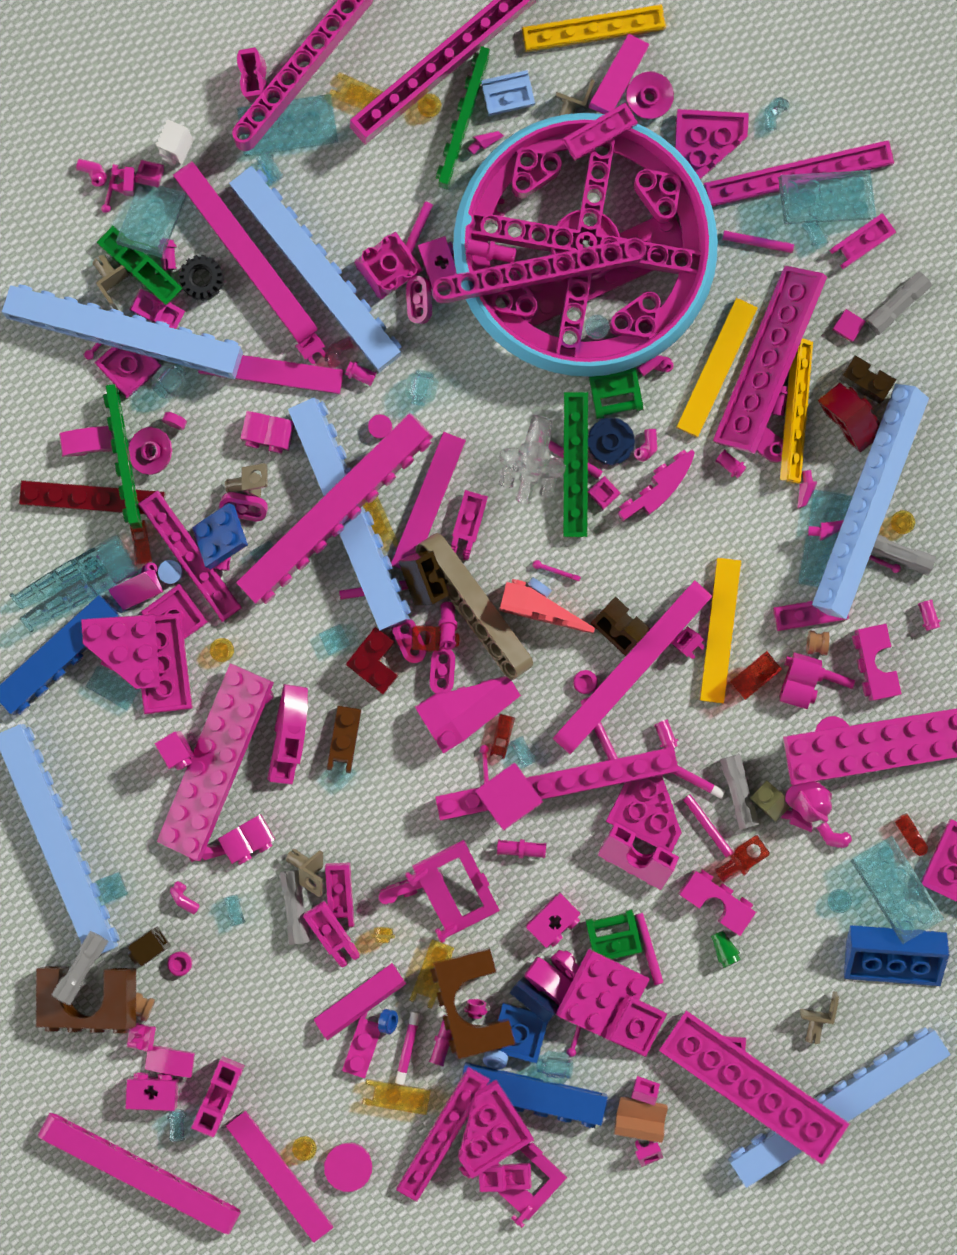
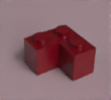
M838 383L818 399L825 415L840 427L846 441L861 453L874 442L880 421L871 413L870 410L873 408L868 400L865 398L860 399L852 387L847 388L842 383Z
M374 627L345 665L383 695L399 677L380 662L395 642L379 631L378 628Z

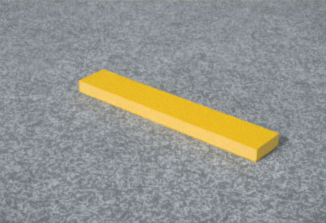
M661 4L522 27V35L526 53L628 36V34L637 35L666 30V24Z
M739 298L735 299L676 426L677 429L698 438L758 307Z
M804 338L801 340L789 370L780 480L793 484H801L813 341Z
M717 558L699 701L724 704L741 560Z

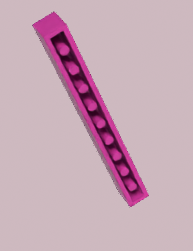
M493 0L350 119V128L366 145L474 55L481 46L487 44L538 0Z
M409 413L236 583L255 604H262L263 602L267 604L276 595L274 592L280 586L285 587L293 579L291 575L297 569L299 571L304 569L310 562L309 558L314 553H320L327 546L326 541L331 536L336 537L345 528L343 524L349 519H355L362 512L360 508L366 502L371 503L378 497V490L381 487L390 485L397 476L395 474L401 468L406 469L414 461L412 457L418 451L423 452L431 445L432 442L430 440L434 436L414 415Z
M674 747L526 778L540 798L545 800L679 772ZM478 788L435 796L441 821L487 812L489 810L475 790Z

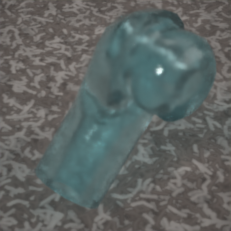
M777 97L765 108L766 131L777 130L776 116L780 112L787 111L789 108L787 99Z

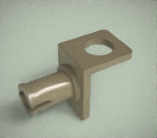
M591 79L583 102L556 92L555 97L563 102L559 116L574 114L576 108L579 107L586 109L595 80Z
M100 255L98 257L103 265L96 258L92 262L93 266L102 276V279L96 282V284L113 309L118 310L107 291L129 277V273L123 265L114 270L107 257Z
M265 463L241 467L242 477L226 479L225 489L227 493L244 491L252 496L261 498V488H265L268 485V467ZM257 470L260 471V472H261V476H260L259 474L255 473L254 471H257Z
M292 849V852L290 851L286 857V862L299 869V884L320 897L322 895V879L315 874L323 868V852L319 850L311 858H308L298 852V850ZM312 879L316 887H313L308 880Z
M836 991L832 993L829 1013L800 1009L801 1018L809 1020L805 1037L806 1042L812 1043L814 1040V1044H820L823 1024L834 1025L839 996Z

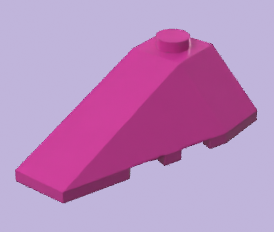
M502 676L480 682L477 685L463 686L454 691L436 693L416 705L415 709L444 754L466 740L521 695L512 680L507 676Z

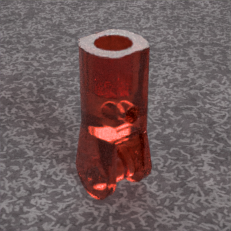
M145 519L141 522L142 528L132 529L130 526L137 565L152 562ZM143 532L144 538L136 539V533Z
M499 714L490 756L495 754L505 759L515 717ZM497 738L506 740L505 747L495 745Z
M905 813L896 818L894 822L913 852L919 856L925 855L928 851V846L909 815Z

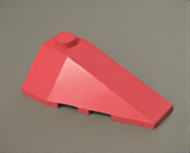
M512 579L511 583L506 582L500 606L501 612L594 633L595 627L532 588L526 587V582Z

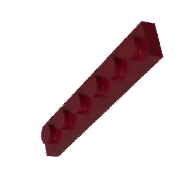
M21 480L20 505L123 513L122 509L126 508L125 499L121 500L119 488ZM136 490L138 504L156 491ZM159 491L160 494H161V495L163 496V498L165 499L166 493ZM139 506L140 515H145Z

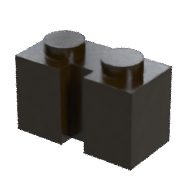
M854 355L839 380L880 404L885 400L897 379L881 370L876 374L869 370L871 364Z
M433 551L414 552L398 561L415 606L433 605L449 596L443 577H437L436 570L440 568Z
M615 596L590 624L626 656L648 633L650 628L637 616L634 619L627 614L629 608Z
M157 926L127 947L129 949L127 954L135 965L139 964L142 967L171 947V945Z

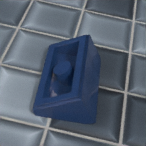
M525 977L521 978L510 991L512 996L546 1024L555 1016L559 1008L553 1000L542 991H538Z

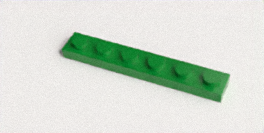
M481 46L479 53H474L471 63L474 70L472 76L467 75L464 85L467 93L465 98L461 97L459 100L457 111L460 112L458 121L453 120L450 134H453L451 143L446 142L443 156L446 157L444 166L439 165L436 179H439V187L448 190L481 86V80H483L489 61L490 49Z
M115 384L107 385V394H103L105 407L109 408L111 415L107 417L109 430L114 433L111 447L113 454H117L118 462L115 463L117 477L121 476L122 485L119 486V494L121 500L125 499L126 508L122 509L125 523H129L132 529L142 528L120 393Z
M564 392L563 537H588V392Z

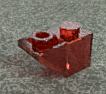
M765 651L727 683L740 699L744 701L779 673L782 668L769 652Z

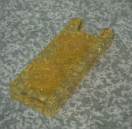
M339 72L337 78L344 81L340 93L331 89L329 95L362 110L383 91Z
M379 496L371 503L366 502L363 508L365 512L369 511L373 518L374 525H371L374 533L379 534L382 542L391 539L393 545L398 547L399 542Z
M434 939L431 940L409 1001L414 1002L418 993L430 998L427 1008L432 1009L437 996L436 993L440 987L438 982L433 983L430 969L434 968V962L451 958L455 947Z
M366 1079L365 1084L375 1086L373 1099L363 1098L362 1104L427 1115L431 1089Z

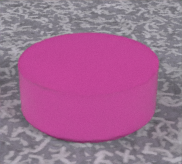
M165 412L162 418L163 423L178 430H184L187 424L186 419L172 412Z
M378 414L370 419L368 429L374 438L383 439L392 431V423L387 416Z
M589 670L578 672L573 679L574 688L581 694L593 692L598 683L596 675Z
M183 951L173 953L167 962L169 971L175 976L187 974L192 968V958Z

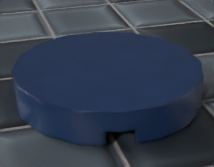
M601 419L593 425L588 434L589 452L601 464L610 466L621 464L629 458L634 450L635 439L633 430L621 419Z

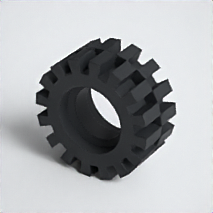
M194 255L193 259L190 260L188 258L186 260L187 263L182 264V271H179V281L187 295L195 300L201 299L206 301V298L212 299L214 298L213 295L220 293L219 289L223 287L224 276L219 264L213 258H208L206 255H201V257ZM199 269H205L211 275L210 282L202 287L195 285L192 279L193 274Z

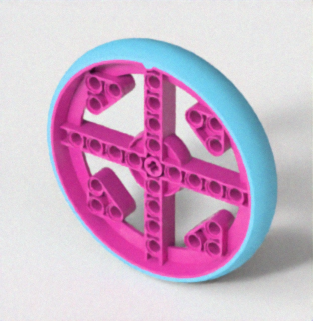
M574 113L547 118L517 131L503 141L482 162L469 181L459 205L454 227L453 250L457 274L491 267L490 261L486 260L485 257L465 254L468 238L486 243L493 241L551 252V255L583 249V240L588 241L589 247L626 240V238L620 237V233L613 221L603 214L613 153L621 155L644 168V170L637 174L633 183L635 192L654 219L659 223L670 222L677 212L682 229L683 248L644 242L646 253L643 259L637 264L629 265L678 274L672 292L661 307L660 298L656 293H643L612 316L609 328L617 337L602 341L584 342L581 341L591 280L603 277L612 269L568 279L559 337L547 334L526 321L531 319L537 310V301L527 287L466 299L472 313L482 327L508 352L538 368L570 376L590 377L626 371L655 358L668 349L685 333L701 311L709 294L717 263L718 240L715 217L709 197L699 176L675 147L661 136L639 124L602 145L608 150L607 155L601 156L596 150L590 152L581 209L568 213L555 226L493 215L500 197L511 182L513 194L521 199L529 197L559 175L562 166L561 158L555 153L568 150L562 141L563 138L604 115L598 113ZM524 157H529L532 159L533 164L526 167L521 164L520 160ZM552 161L556 164L557 168L549 171L544 167V164ZM601 170L604 177L602 179H595L591 172ZM647 178L650 180L651 186L648 188L642 187L639 180ZM524 180L529 184V188L520 190L517 188L516 183ZM663 183H672L675 190L672 192L666 191L663 188ZM590 193H596L599 195L600 201L592 203L588 200L587 196ZM662 205L668 206L671 214L662 215L659 212V207ZM591 216L595 219L596 224L594 226H587L583 219ZM488 223H493L498 229L494 233H488L485 231L484 226ZM516 227L521 231V235L511 237L508 230ZM536 231L542 232L545 239L537 242L532 238V234ZM558 236H565L568 239V244L565 246L558 245L555 239ZM631 246V247L628 248V249H630V248H635L636 250H638L639 255H640V251H639V249H638L637 247ZM654 252L660 253L663 261L659 263L654 262L651 259V254ZM604 253V256L608 261L616 260L615 253ZM588 256L580 258L581 263L586 266L593 264L592 259ZM678 256L683 257L686 260V266H677L674 258ZM557 262V267L561 271L569 269L567 262ZM516 271L509 273L513 281L521 280ZM492 275L485 278V282L490 286L498 284L497 278H494ZM465 280L461 283V287L466 291H471L474 289V284L469 280ZM580 287L583 289L584 295L575 297L572 295L571 289ZM499 298H505L508 300L509 305L506 308H499L495 302ZM645 299L652 300L655 308L652 310L645 309L642 301ZM523 302H529L533 309L525 313L520 310L519 305ZM575 310L579 313L580 318L577 321H572L568 318L567 313ZM619 318L624 319L627 322V328L618 329L615 326V320ZM640 323L649 324L651 332L642 333L638 325ZM565 334H572L575 336L576 342L568 345L564 342L563 336Z

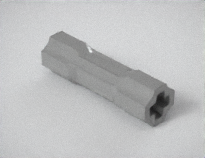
M918 271L892 298L866 320L867 325L874 333L880 335L915 300L919 299L932 287L930 280Z
M879 534L871 552L872 555L885 557L904 564L909 569L929 576L936 559L934 555L921 550L907 548L889 541L886 537Z
M740 754L720 759L735 807L739 829L759 825Z
M299 870L280 872L288 923L289 945L310 942L308 923L303 916L305 906L303 886L299 884Z
M90 930L81 945L80 953L68 973L61 978L52 995L63 1003L71 1005L80 990L81 982L94 961L100 957L109 941Z

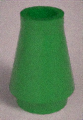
M724 930L711 936L718 963H721L723 968L741 960L738 955L740 952L727 937Z

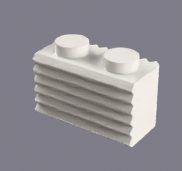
M166 120V124L163 125L164 129H161L162 133L159 134L160 137L157 138L158 142H156L159 150L158 154L162 157L163 162L171 166H175V164L182 165L191 147L193 138L188 128L171 120Z

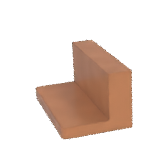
M620 1097L615 1118L614 1135L663 1143L664 1123L668 1106L661 1103H655L653 1106L637 1099Z

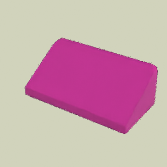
M155 570L143 572L108 589L123 610L129 609L163 592Z

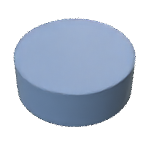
M166 560L160 564L158 575L163 582L175 584L181 580L183 569L178 562Z
M534 577L528 583V586L545 597H548L552 592L550 588Z
M492 1050L484 1053L483 1063L487 1067L492 1069H503L506 1067L508 1056L504 1052Z

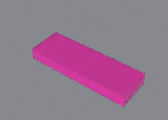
M625 102L564 137L562 141L574 161L635 127L638 122Z
M813 601L773 608L777 631L846 619L826 615L812 605Z

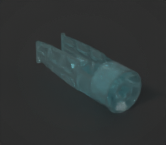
M116 534L48 572L16 595L11 593L9 596L20 609L51 596L20 617L26 628L33 632V627L50 621L90 601L95 596L139 572L124 543Z

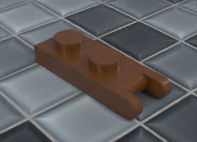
M337 706L327 770L332 771L333 761L347 763L346 773L351 774L361 709Z

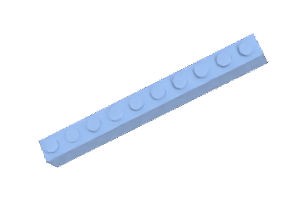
M250 166L229 183L231 189L378 373H380L401 356L399 349L402 346L394 336L389 338L384 330L387 327L379 317L374 319L369 313L372 310L369 304L364 299L360 301L354 294L357 290L349 280L345 282L341 278L340 274L342 271L334 261L330 264L325 258L327 252L320 243L317 245L313 243L310 239L313 235L305 225L300 226L295 219L298 216L290 206L285 208L280 202L283 198L276 188L270 189L266 184L268 179L260 169L256 171Z
M19 284L18 287L10 285L2 309L4 316L13 321L231 379L236 378L243 355L241 346H238V343L233 340L225 339L223 342L215 340V337L210 334L202 333L201 336L192 333L193 331L184 327L174 329L170 328V325L165 322L156 321L151 323L139 315L129 317L116 309L102 310L99 305L94 303L80 304L74 298L66 296L64 299L57 298L55 294L44 290L38 293L22 284Z
M895 384L812 603L814 607L826 615L847 619L929 397L916 386Z
M313 397L289 408L288 411L321 491L325 496L352 469L351 467L347 468L344 461L347 458L346 453L341 445L338 446L335 439L338 436L334 425L332 423L329 424L326 415L329 414L323 401L320 402ZM362 506L360 508L362 512L355 519H349L343 524L345 528L340 533V536L379 631H386L410 620L408 614L411 613L407 601H402L399 593L402 589L398 579L393 578L390 569L393 567L389 557L383 555L381 550L383 542L379 534H375L371 526L374 525L373 518L370 512H365Z
M19 724L0 733V752L81 944H83L91 930L109 941L102 952L104 953L119 946L117 943L120 940L115 927L111 928L108 922L110 914L107 907L100 903L98 897L101 896L97 884L91 882L89 874H91L90 866L80 856L79 852L82 851L81 845L77 838L73 839L70 819L68 816H64L61 811V807H63L62 800L58 793L54 794L51 787L54 784L49 771L45 772L42 766L44 762L43 755L39 749H35L32 742L35 740L34 734L30 727L26 728L25 724Z
M926 1027L921 1028L913 1034L914 1038L910 1041H901L893 1047V1052L887 1056L886 1054L878 1056L873 1060V1065L867 1069L865 1067L858 1069L852 1074L853 1078L847 1082L845 1080L838 1082L832 1087L833 1091L827 1095L822 1093L814 1099L849 1122L950 1056V1053L934 1029L931 1027L928 1029ZM771 1130L765 1135L760 1133L751 1140L752 1144L743 1148L741 1146L732 1151V1157L728 1158V1160L747 1188L802 1151Z

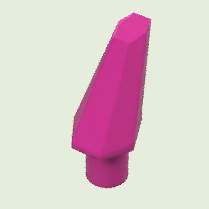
M499 131L473 136L474 142L467 150L474 155L481 147L486 149L504 137V135Z
M811 470L802 471L803 483L799 484L798 508L807 506L817 485V482L812 479Z
M844 520L821 523L820 527L808 526V536H819L820 541L839 532Z
M793 808L787 810L780 817L781 819L789 820V823L812 832V822L804 820L800 813Z
M207 845L202 858L205 861L226 855L222 846Z

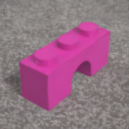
M887 623L854 630L855 635H852V641L855 650H859L860 659H857L859 672L864 673L865 682L862 683L865 697L868 696L869 701L901 695L897 671L882 672L875 664L876 654L882 649L891 647Z
M615 822L603 841L598 856L620 867L627 873L640 878L649 885L662 890L672 875L679 857L660 846H657L651 854L637 852L633 847L636 833Z
M703 869L700 872L693 870L678 894L699 909L707 899L719 898L723 903L724 910L718 922L741 936L756 914L751 909L754 904L743 897L740 900L736 899L731 895L733 890L723 883L717 886L712 882L714 877Z
M224 1056L220 1059L192 1129L213 1138L215 1137L245 1065Z

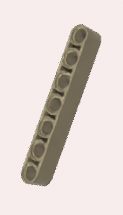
M435 533L417 544L416 552H434L440 568L436 570L438 578L443 577L449 592L447 597L502 672L509 679L514 680L533 666L532 657L445 538L439 533Z

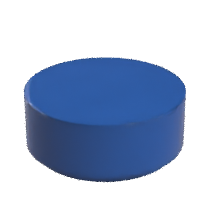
M384 1009L379 1017L378 1029L381 1033L390 1035L397 1027L398 1015L394 1010Z

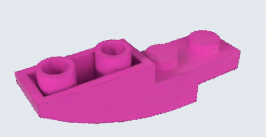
M684 449L673 457L675 461L667 466L664 463L653 471L655 475L651 479L655 487L647 486L639 492L640 498L634 502L630 498L620 505L621 511L618 512L620 519L624 522L642 508L647 516L657 510L672 495L685 477L695 452L693 450L686 452Z
M283 684L274 728L277 734L267 777L269 782L293 785L296 765L301 762L308 704L307 687Z

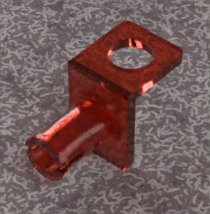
M412 627L413 650L439 651L441 642L440 627ZM422 631H426L425 645L420 644L418 641V635ZM455 633L454 648H458L460 637L458 633Z
M755 835L735 848L730 855L731 859L715 869L716 874L723 882L739 871L746 875L751 867L768 857L770 852L759 836ZM755 844L760 847L761 853L758 857H751L748 854L747 848L749 845Z

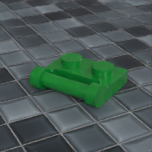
M636 367L609 375L588 377L596 419H602L605 415L636 410V412L644 410ZM633 393L634 400L606 406L601 404V399Z
M632 909L626 910L625 913L597 920L592 918L585 920L593 951L609 959L642 952ZM628 922L629 930L596 936L595 930Z

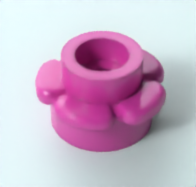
M469 999L464 1007V1011L468 1012V1017L480 1019L482 1015L487 1014L486 1002L480 999Z

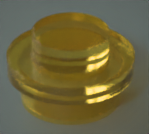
M426 94L418 101V111L426 118H433L441 111V101L434 94Z
M898 511L891 518V527L898 534H907L915 526V518L908 511Z
M219 638L211 644L210 654L216 661L226 662L232 658L234 646L228 639Z
M374 927V933H371V937L376 938L377 943H390V939H394L395 934H393V928Z
M308 1136L297 1138L292 1146L294 1156L301 1161L312 1159L317 1150L315 1141Z

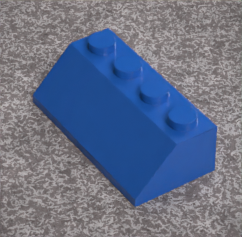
M850 925L846 940L844 979L941 986L949 958L947 933Z

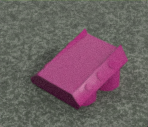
M397 232L387 235L374 247H368L359 258L354 260L357 270L365 278L376 297L381 300L422 271L421 266Z

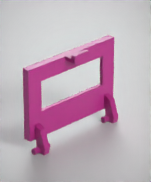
M464 840L412 865L415 871L414 874L411 875L410 872L405 873L411 886H415V883L420 881L445 929L443 931H440L439 928L435 930L441 943L445 942L447 937L500 911L488 888L490 884L484 872H480ZM457 858H460L484 905L464 916L461 915L437 869Z
M533 1142L519 1150L550 1179L534 1196L528 1190H505L498 1192L521 1213L518 1218L515 1215L511 1217L521 1228L525 1225L522 1221L525 1218L529 1220L567 1179V1176L542 1154L543 1151ZM461 1165L458 1169L464 1176L470 1179V1175Z

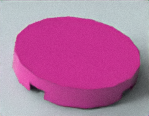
M354 1142L336 1145L328 1153L324 1162V1173L328 1182L334 1188L343 1192H353L361 1189L369 1181L372 1174V1160L369 1152L363 1146Z

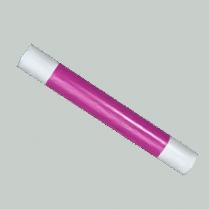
M678 766L679 772L673 773L720 799L725 793V790Z
M411 1011L396 1075V1084H405L421 1014Z

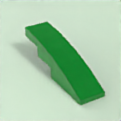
M114 226L97 241V244L120 266L123 265L132 277L166 306L183 289L154 260L143 253Z

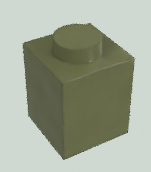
M767 780L751 797L759 809L775 822L790 808L785 801L784 794Z

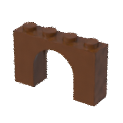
M490 947L434 962V968L430 969L433 983L438 982L441 992L436 993L439 1006H445L447 1015L442 1017L446 1031L451 1030L453 1039L449 1040L452 1055L457 1053L458 1059L514 1045L515 1041L509 1018L483 1025H474L462 1019L455 1007L456 993L465 982L496 973Z
M68 966L36 968V1027H45L46 1032L60 1031V1028H67V1032H82V1028L90 1029V1033H104L105 1029H112L113 1034H125L127 1029L136 1027V968H110L104 970L103 1002L99 1010L92 1016L80 1013L72 1003L68 1005L52 995L61 978L68 973Z

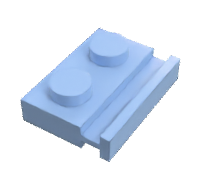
M528 70L481 80L488 116L535 106Z

